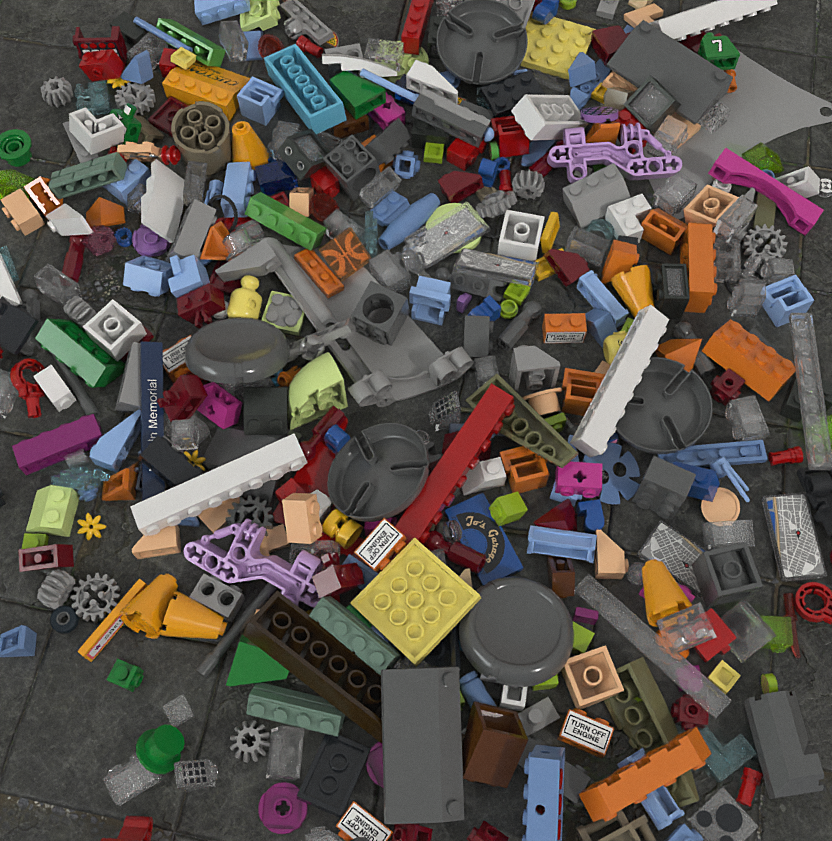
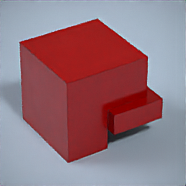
M515 116L491 119V127L494 130V137L498 143L499 157L529 154L530 139L525 135L522 126L516 122Z
M712 608L704 614L701 612L696 614L692 618L694 622L682 631L686 640L705 663L719 652L722 655L726 654L732 649L729 644L737 638Z

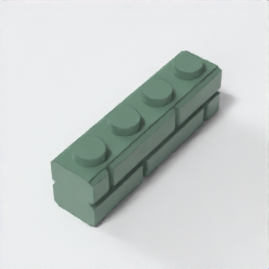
M114 152L64 168L61 171L52 172L48 186L58 199L69 197L123 180L127 170V163L118 152Z
M332 596L322 597L309 615L349 650L355 651V655L379 675H381L382 669H392L401 656L399 651Z
M256 683L248 697L247 715L337 737L345 718V714L323 697L266 683Z

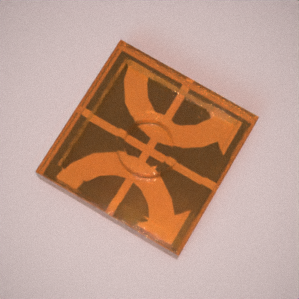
M348 227L318 249L341 282L373 260L351 227Z

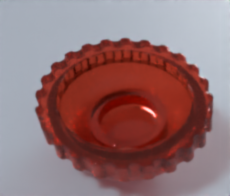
M265 34L258 41V51L263 59L285 49L282 41L273 34Z
M317 193L312 196L309 204L312 215L323 223L335 222L340 215L336 200L325 193Z

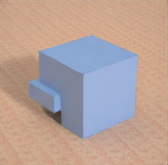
M252 76L237 94L241 115L266 126L280 108V100L284 96V91Z
M177 255L170 257L175 276L169 278L168 282L171 293L176 298L210 283L206 268L195 255L180 259Z
M797 275L762 287L759 291L762 296L760 303L776 327L804 317L814 302L813 297L806 287L803 286Z
M419 276L416 287L411 286L409 292V303L413 304L411 318L442 326L446 311L448 312L450 308L451 282Z

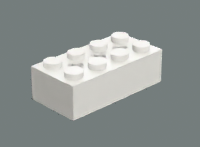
M525 94L511 110L516 122L522 126L525 135L530 140L563 139L564 128H585L589 124L580 119V110L569 95Z

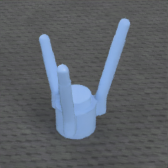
M211 180L209 182V189L206 192L204 204L207 205L213 196L222 195L224 187L222 181Z
M724 456L708 464L711 468L710 470L716 471L718 478L727 475L746 502L750 501L744 490L749 491V488Z

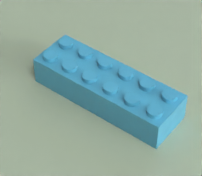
M296 44L264 57L269 77L278 88L283 89L284 97L308 129H312L315 134H318L347 120L343 102Z

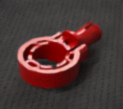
M27 358L12 367L10 378L13 386L19 391V397L26 400L28 418H38L42 416L39 398L44 397L45 394L37 381L35 384L26 382L23 378L22 370L30 369L32 372L37 371L39 373L45 367L39 361Z
M809 582L802 585L794 596L796 612L807 621H824L831 625L832 591L827 586L817 582ZM812 589H814L813 594H817L823 599L824 608L814 611L809 607L805 610L803 609L806 605L804 598L806 595L811 594Z

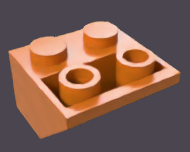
M659 208L652 209L641 223L644 229L641 238L671 255L680 244L687 224Z

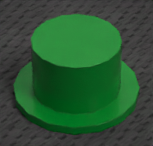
M18 129L1 133L0 158L6 160L8 164L14 167L27 164L32 157V152L30 151L32 140L29 135L23 130Z
M164 724L157 729L152 728L145 731L138 738L136 755L140 763L148 771L155 774L169 773L179 764L181 751L185 744L184 737L172 725Z

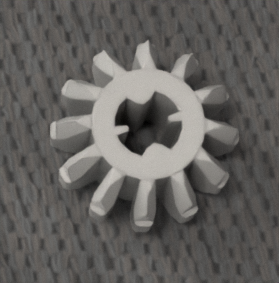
M57 76L54 79L49 78V81H43L44 85L40 87L43 100L50 107L54 105L57 108L60 105L65 106V103L71 102V98L74 97L72 86L64 77L60 79Z
M530 169L528 171L521 170V173H516L513 178L512 187L515 195L519 196L520 199H535L541 196L545 188V182L542 174H538L537 171L532 172Z
M79 296L70 298L63 307L64 312L81 328L97 314Z
M57 569L52 571L49 576H46V579L38 589L37 599L49 608L56 609L62 606L71 595L75 579L64 570Z
M255 720L251 722L250 727L244 721L242 722L243 730L239 727L234 728L238 736L232 735L230 740L237 743L232 744L230 749L232 751L238 750L235 754L237 759L243 756V761L248 763L252 756L253 761L257 762V753L265 756L266 752L262 748L270 747L271 745L269 742L264 741L270 737V733L264 732L265 726L263 724L257 727ZM250 736L256 739L255 742L252 741L254 745L251 747L245 744V741L248 742L247 738Z

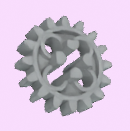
M763 224L761 229L756 225L754 230H749L743 240L742 248L746 249L744 255H750L749 261L756 260L755 265H758L760 262L763 263L764 267H766L768 262L774 265L776 261L779 262L786 252L787 242H783L786 236L779 235L780 229L774 231L773 225L770 229L767 228L766 224ZM768 238H773L769 245H765ZM760 246H764L761 253H757Z
M96 573L95 578L87 575V581L84 582L80 579L79 583L81 586L73 588L77 594L71 596V599L75 601L71 606L77 610L76 614L79 617L83 616L85 621L88 622L91 619L94 623H97L99 617L104 620L106 615L117 605L116 602L122 599V596L117 594L121 591V588L116 586L117 582L114 579L110 580L107 574L102 577L99 573ZM91 587V589L98 595V597L102 601L107 603L106 607L102 608V606L88 592H86L87 589ZM108 587V590L104 592L103 588ZM89 603L90 607L85 609V605Z

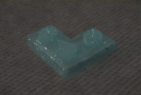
M708 727L700 732L712 753L705 760V766L718 783L757 754L742 733L722 746Z

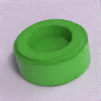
M496 141L489 142V156L492 161L499 158V148Z

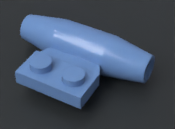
M392 191L368 212L371 220L382 227L388 226L378 238L379 245L384 250L389 251L407 240L427 222L436 208L439 207V198L435 194L430 193L410 205L407 198Z

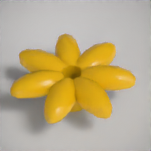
M121 77L119 79L107 80V83H113V89L117 86H125L124 83H131V81L123 80Z
M195 450L192 456L187 451H184L191 465H197L205 471L201 463L206 458H197L198 450Z
M87 513L86 521L81 519L77 521L78 524L83 526L77 533H86L87 540H90L93 534L101 538L99 530L105 529L106 525L98 524L101 519L100 515L92 519L90 513Z

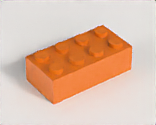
M688 223L680 242V264H686L690 297L684 312L705 313L707 307L711 306L713 295L715 296L717 293V283H714L717 267L713 263L716 258V249H713L716 234L712 232V224ZM683 280L680 282V296H684Z
M731 319L713 333L702 349L704 354L727 370L729 368L746 380L744 384L767 401H770L787 384L798 369L790 360L776 353L774 348L765 345L756 335L750 334L738 322Z

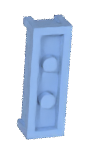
M591 270L579 277L577 289L593 308L610 312L616 328L626 322L625 318L629 314V310L623 308L597 278L598 275L594 274Z
M530 525L527 554L538 553L586 560L589 563H593L597 535Z
M641 748L617 764L620 768L639 760L645 755L644 749ZM664 786L647 794V799L641 802L658 831L685 814L683 810H680Z

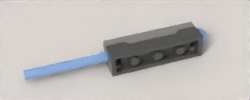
M364 68L361 70L360 76L415 102L413 104L412 116L434 127L443 129L444 132L479 148L483 139L488 142L494 138V130L491 127L489 128L491 120L485 116L478 115L450 99L437 95L431 90L423 88L420 94H414Z

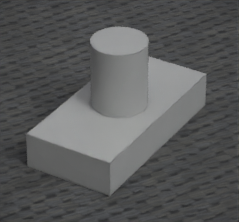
M601 0L596 16L613 20L620 0Z
M549 697L518 713L527 737L560 719Z

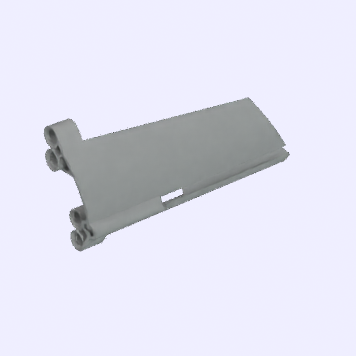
M270 237L258 238L254 243L257 244L263 239L268 241L282 263L274 272L317 331L325 329L326 324L329 322L336 324L350 317L352 318L351 315L370 281L381 285L361 265L340 280L344 285V290L328 299L294 260V255L306 249L305 247L283 245L279 240ZM321 248L313 249L314 252L320 257V259L338 278V276L335 274L329 263L326 261V259L320 252L319 249ZM378 308L370 313L368 319L373 323H383L390 319L392 311L387 308ZM409 315L392 346L388 344L382 345L376 342L372 336L368 335L365 337L359 334L355 325L351 334L345 338L351 345L349 350L343 351L336 340L328 345L353 380L354 384L350 388L348 387V391L360 407L376 404L378 407H385L395 401L431 392L457 380L473 365V360L462 346L443 354Z

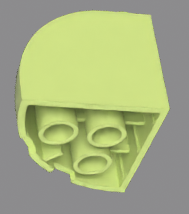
M329 352L318 356L306 364L291 381L287 389V418L290 430L323 417L332 406L340 410L348 407L344 379Z

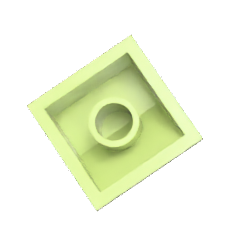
M50 485L37 490L26 532L70 537L80 496L72 487Z

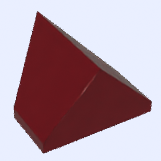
M568 498L533 522L538 527L577 532V516Z

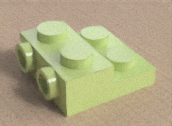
M250 0L251 11L240 14V28L242 31H250L257 27L264 31L277 26L278 19L281 18L277 6L280 5L279 0Z

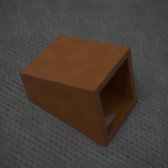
M473 702L462 744L463 779L470 782L486 783L493 787H508L528 742V737L517 711Z

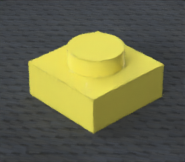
M180 47L171 55V62L185 70L196 61V55L183 47Z
M721 660L706 679L722 693L727 694L741 675Z

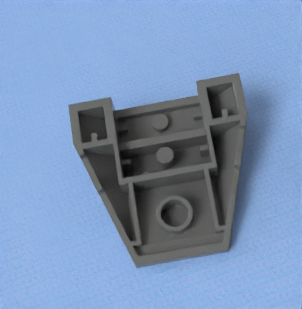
M230 426L225 429L218 427L204 455L206 460L202 464L209 470H213L292 434H295L300 443L304 435L289 429L287 430V435H244V426ZM279 479L267 481L260 488L243 492L242 496L246 500L248 495H251L252 500H255L258 496L261 499V503L266 500L268 507H272L276 498L275 491L278 490L277 483Z

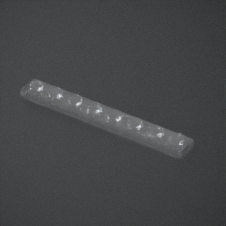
M791 313L789 315V324L809 470H832V450L812 313Z
M590 574L575 587L574 592L592 609L598 611L602 618L715 720L730 705L732 700Z

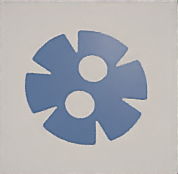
M607 442L608 447L603 455L593 457L585 455L583 462L602 464V469L609 475L608 482L602 484L600 501L607 504H620L618 491L626 500H629L637 491L639 484L629 479V477H640L639 467L629 451L619 458L622 446ZM617 462L623 463L626 467V474L623 477H618L613 472V465Z

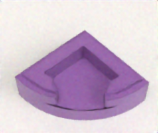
M464 293L458 297L457 311L461 313L465 311L472 300V295Z

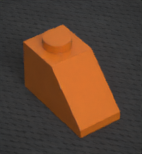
M613 240L602 270V283L610 282L615 275L622 271L624 273L630 272V268L633 265H637L639 260L637 245Z

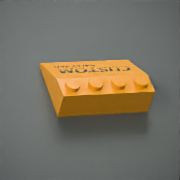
M196 60L186 70L180 66L172 69L162 82L167 98L172 96L188 106L196 104L195 102L198 101L213 103L222 109L230 121L239 108L237 94L251 78L220 67L207 66Z

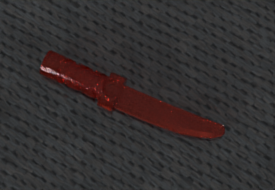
M784 593L786 614L784 621L787 624L792 652L799 659L801 656L795 623L798 620L794 610L793 593Z

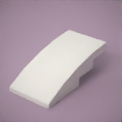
M322 54L323 64L340 63L342 71L359 70V76L363 68L380 77L397 76V72L394 69L372 60L343 54Z
M157 159L151 163V176L146 180V193L141 197V223L168 242L173 243L183 210L185 180Z

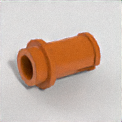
M733 69L724 70V72L733 77L727 93L735 92L737 90L736 72Z
M293 366L287 371L280 372L277 377L279 385L289 387L291 381L301 368Z

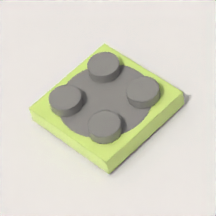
M271 291L262 321L274 325L281 332L299 336L306 315L292 295Z

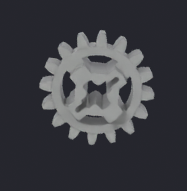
M128 82V86L122 85V90L116 91L115 102L117 108L124 110L127 103L132 104L137 108L135 115L137 113L143 115V111L149 112V107H154V102H156L154 90L150 88V85L145 86L144 83L139 85L135 82L134 84Z
M499 190L486 195L482 203H478V206L475 208L479 217L484 218L488 216L494 218L505 214L508 208L516 204L517 198L514 191L503 192V190Z

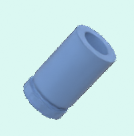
M476 671L469 672L459 679L460 691L470 708L474 701L496 706L483 682L477 677Z

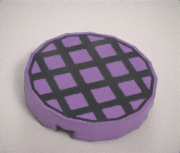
M590 107L580 112V119L589 123H604L609 118L610 121L618 119V109L613 107Z

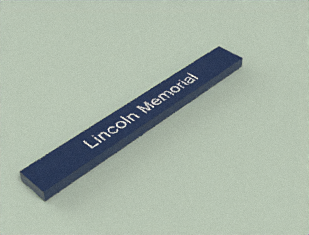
M140 342L141 453L157 436L160 438L164 437V411L157 402L159 398H163L162 342ZM141 462L142 501L164 492L165 482Z

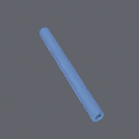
M139 17L134 18L133 22L176 48L183 47L190 52L193 51L191 47Z

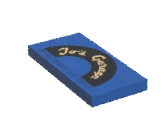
M484 493L444 510L452 528L453 521L459 524V542L486 555L485 565L481 572L476 574L482 586L489 581L509 577L523 570V566L503 528L498 526L495 519L492 518L489 510L490 504Z

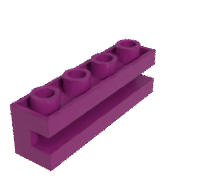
M94 414L84 415L79 420L64 423L56 429L44 431L31 439H24L18 444L13 445L12 448L19 468L25 475H29L91 450L93 445L97 444L99 438L104 434L101 431L100 422Z

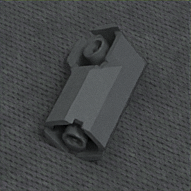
M795 691L766 693L761 695L760 700H755V696L744 700L769 800L823 791L824 785H819V780L824 779L823 768L816 749L808 747L811 745V742L807 735Z

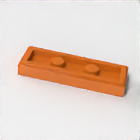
M306 248L294 255V260L328 299L344 290V285L314 250L310 251Z

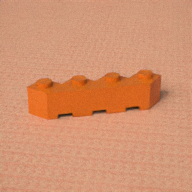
M694 727L676 735L667 744L648 751L639 760L620 767L609 777L590 784L579 793V796L593 822L600 819L606 822L616 817V812L628 805L647 799V794L659 787H667L675 783L678 776L690 769L696 770L706 764L705 760L712 753L698 728Z

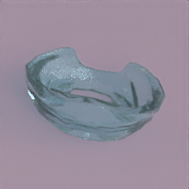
M603 219L592 220L591 224L584 231L586 240L596 247L608 245L614 235L612 224ZM592 230L602 231L605 234V239L601 242H596L589 236V232Z

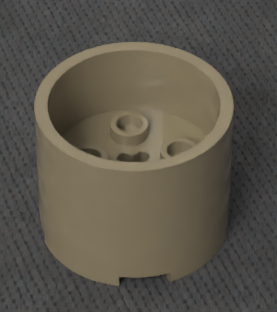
M198 101L195 102L196 104L184 109L181 108L175 114L171 124V131L176 147L180 151V158L183 164L194 173L212 175L224 170L227 164L232 161V133L229 121L220 107L210 102Z

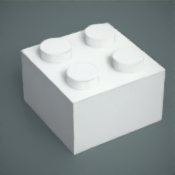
M506 210L497 255L535 261L545 217Z
M111 300L83 326L89 338L116 361H119L129 351L133 342L138 343L147 335L142 323L114 300Z

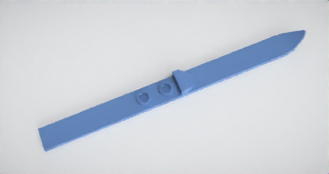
M626 25L623 30L625 33H629L634 28ZM600 59L595 64L596 78L571 89L570 98L580 111L590 100L594 89L600 82L603 83L611 70L605 67ZM533 140L529 145V154L522 155L521 165L526 167L532 166L550 150L557 140Z

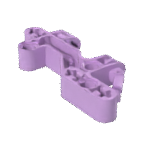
M636 123L635 126L628 124L627 127L625 124H621L620 147L611 142L586 143L583 127L564 128V145L553 147L547 156V162L551 167H566L567 178L571 184L586 177L587 165L604 164L609 166L614 163L622 176L628 180L670 178L675 176L682 168V160L677 156H671V151H666L662 147L663 144L652 136L649 130L641 129L640 123ZM642 140H646L657 151L663 152L664 156L644 157ZM628 148H634L636 154L629 153ZM554 154H557V157H560L559 160H556V157H553ZM649 165H654L657 169L656 172H652L649 169ZM575 170L579 171L581 173V177H574L572 172Z
M246 519L242 524L234 523L216 530L214 534L204 535L201 539L189 542L184 547V556L188 561L226 583L264 579L281 589V594L301 609L304 603L315 607L320 600L312 576L321 571L323 567L322 560L305 550L299 553L293 565L276 555H262L259 548L265 536L266 528H259V525L256 523L252 524L250 519ZM231 534L235 535L229 552L210 542L213 538L220 539ZM241 547L245 550V556L241 553ZM214 556H215V557L217 558V560H218V564H217V565H216L215 562H214Z

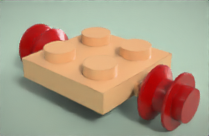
M126 142L125 145L112 146L108 154L118 152L126 163L129 158L132 160L137 159L141 163L153 162L157 159L165 165H169L170 162L176 165L181 157L180 151L175 145H172L170 148L167 145L160 148L154 146L152 142H142V144Z

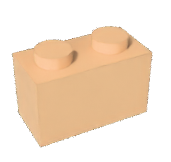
M21 188L1 199L4 205L1 208L7 218L12 217L11 223L17 231L21 230L25 236L45 225L40 214Z
M293 493L282 500L288 543L312 544L322 536V525L319 518L320 505L317 502V494Z

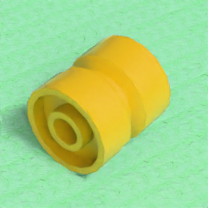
M337 508L329 514L322 525V532L330 538L336 537L335 541L344 549H348L358 539L363 530L361 524L354 519L349 520V516H346Z

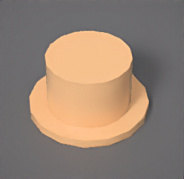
M562 388L548 389L522 398L528 401L529 405L542 417L561 411L557 393L562 392Z

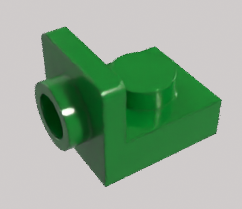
M117 659L107 681L133 692L135 687L138 688L140 686L144 670L139 666Z

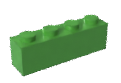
M158 18L156 28L193 49L192 53L196 55V60L207 66L221 67L226 49L172 19Z
M262 192L250 197L245 215L310 251L321 245L327 229Z

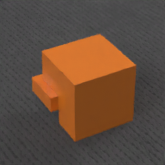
M565 368L562 390H565L562 412L584 416L606 374Z
M524 446L499 452V457H501L512 493L517 491L523 493L546 487L549 477L546 459Z

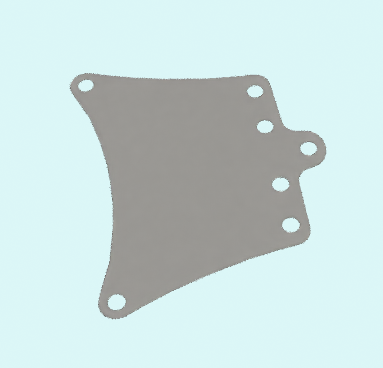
M739 51L740 57L736 68L733 69L736 72L737 90L732 93H726L697 122L701 125V128L695 135L677 150H674L650 131V134L663 144L662 147L666 151H671V156H677L682 160V168L675 176L648 179L661 209L677 219L684 218L683 209L707 184L710 185L714 181L712 180L713 176L709 175L708 172L725 148L743 157L757 147L790 132L832 122V115L826 117L820 113L822 107H828L832 110V103L791 84ZM648 142L643 148V155L646 158L664 156L663 152L657 151ZM649 165V169L652 172H656V167ZM677 203L681 206L682 210L680 213L674 214L669 211V205Z

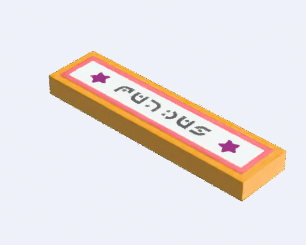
M138 579L78 650L79 654L90 662L97 657L124 625L120 619L122 615H119V613L148 586L145 582Z

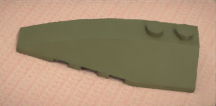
M498 374L494 375L466 399V402L475 409L492 383L514 397L515 408L509 417L506 415L502 420L503 426L499 433L560 468H563L578 455V452Z
M641 657L617 668L616 672L624 691L604 700L614 723L619 730L623 729L630 739L628 742L633 749L637 748V750L643 748L644 754L667 744L678 735V731L644 658ZM638 697L642 700L638 702L634 698ZM691 769L678 776L675 783L666 787L679 808L699 800Z

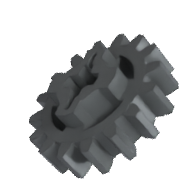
M248 495L246 501L241 497L239 504L232 503L233 510H227L231 516L226 518L228 526L236 523V518L239 515L240 520L237 523L242 524L246 519L254 518L252 524L256 523L259 525V528L264 527L266 530L273 529L270 523L274 521V516L270 515L273 513L272 508L268 507L266 500L261 503V499L258 496L255 500H252L251 495ZM264 514V522L262 524L260 519L263 517Z

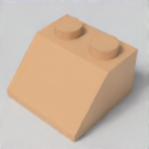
M707 184L683 209L685 224H712L713 228L740 201V197Z
M606 645L569 658L561 670L577 709L597 704L624 691Z

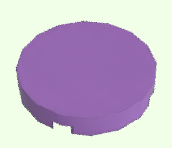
M144 224L140 225V228L133 232V246L142 256H160L171 245L170 242Z

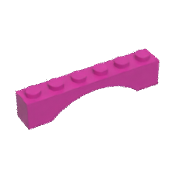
M727 148L724 149L708 172L709 175L724 184H736L748 188L753 187L755 191L774 201L786 218L788 225L803 235L810 231L824 211L816 204Z

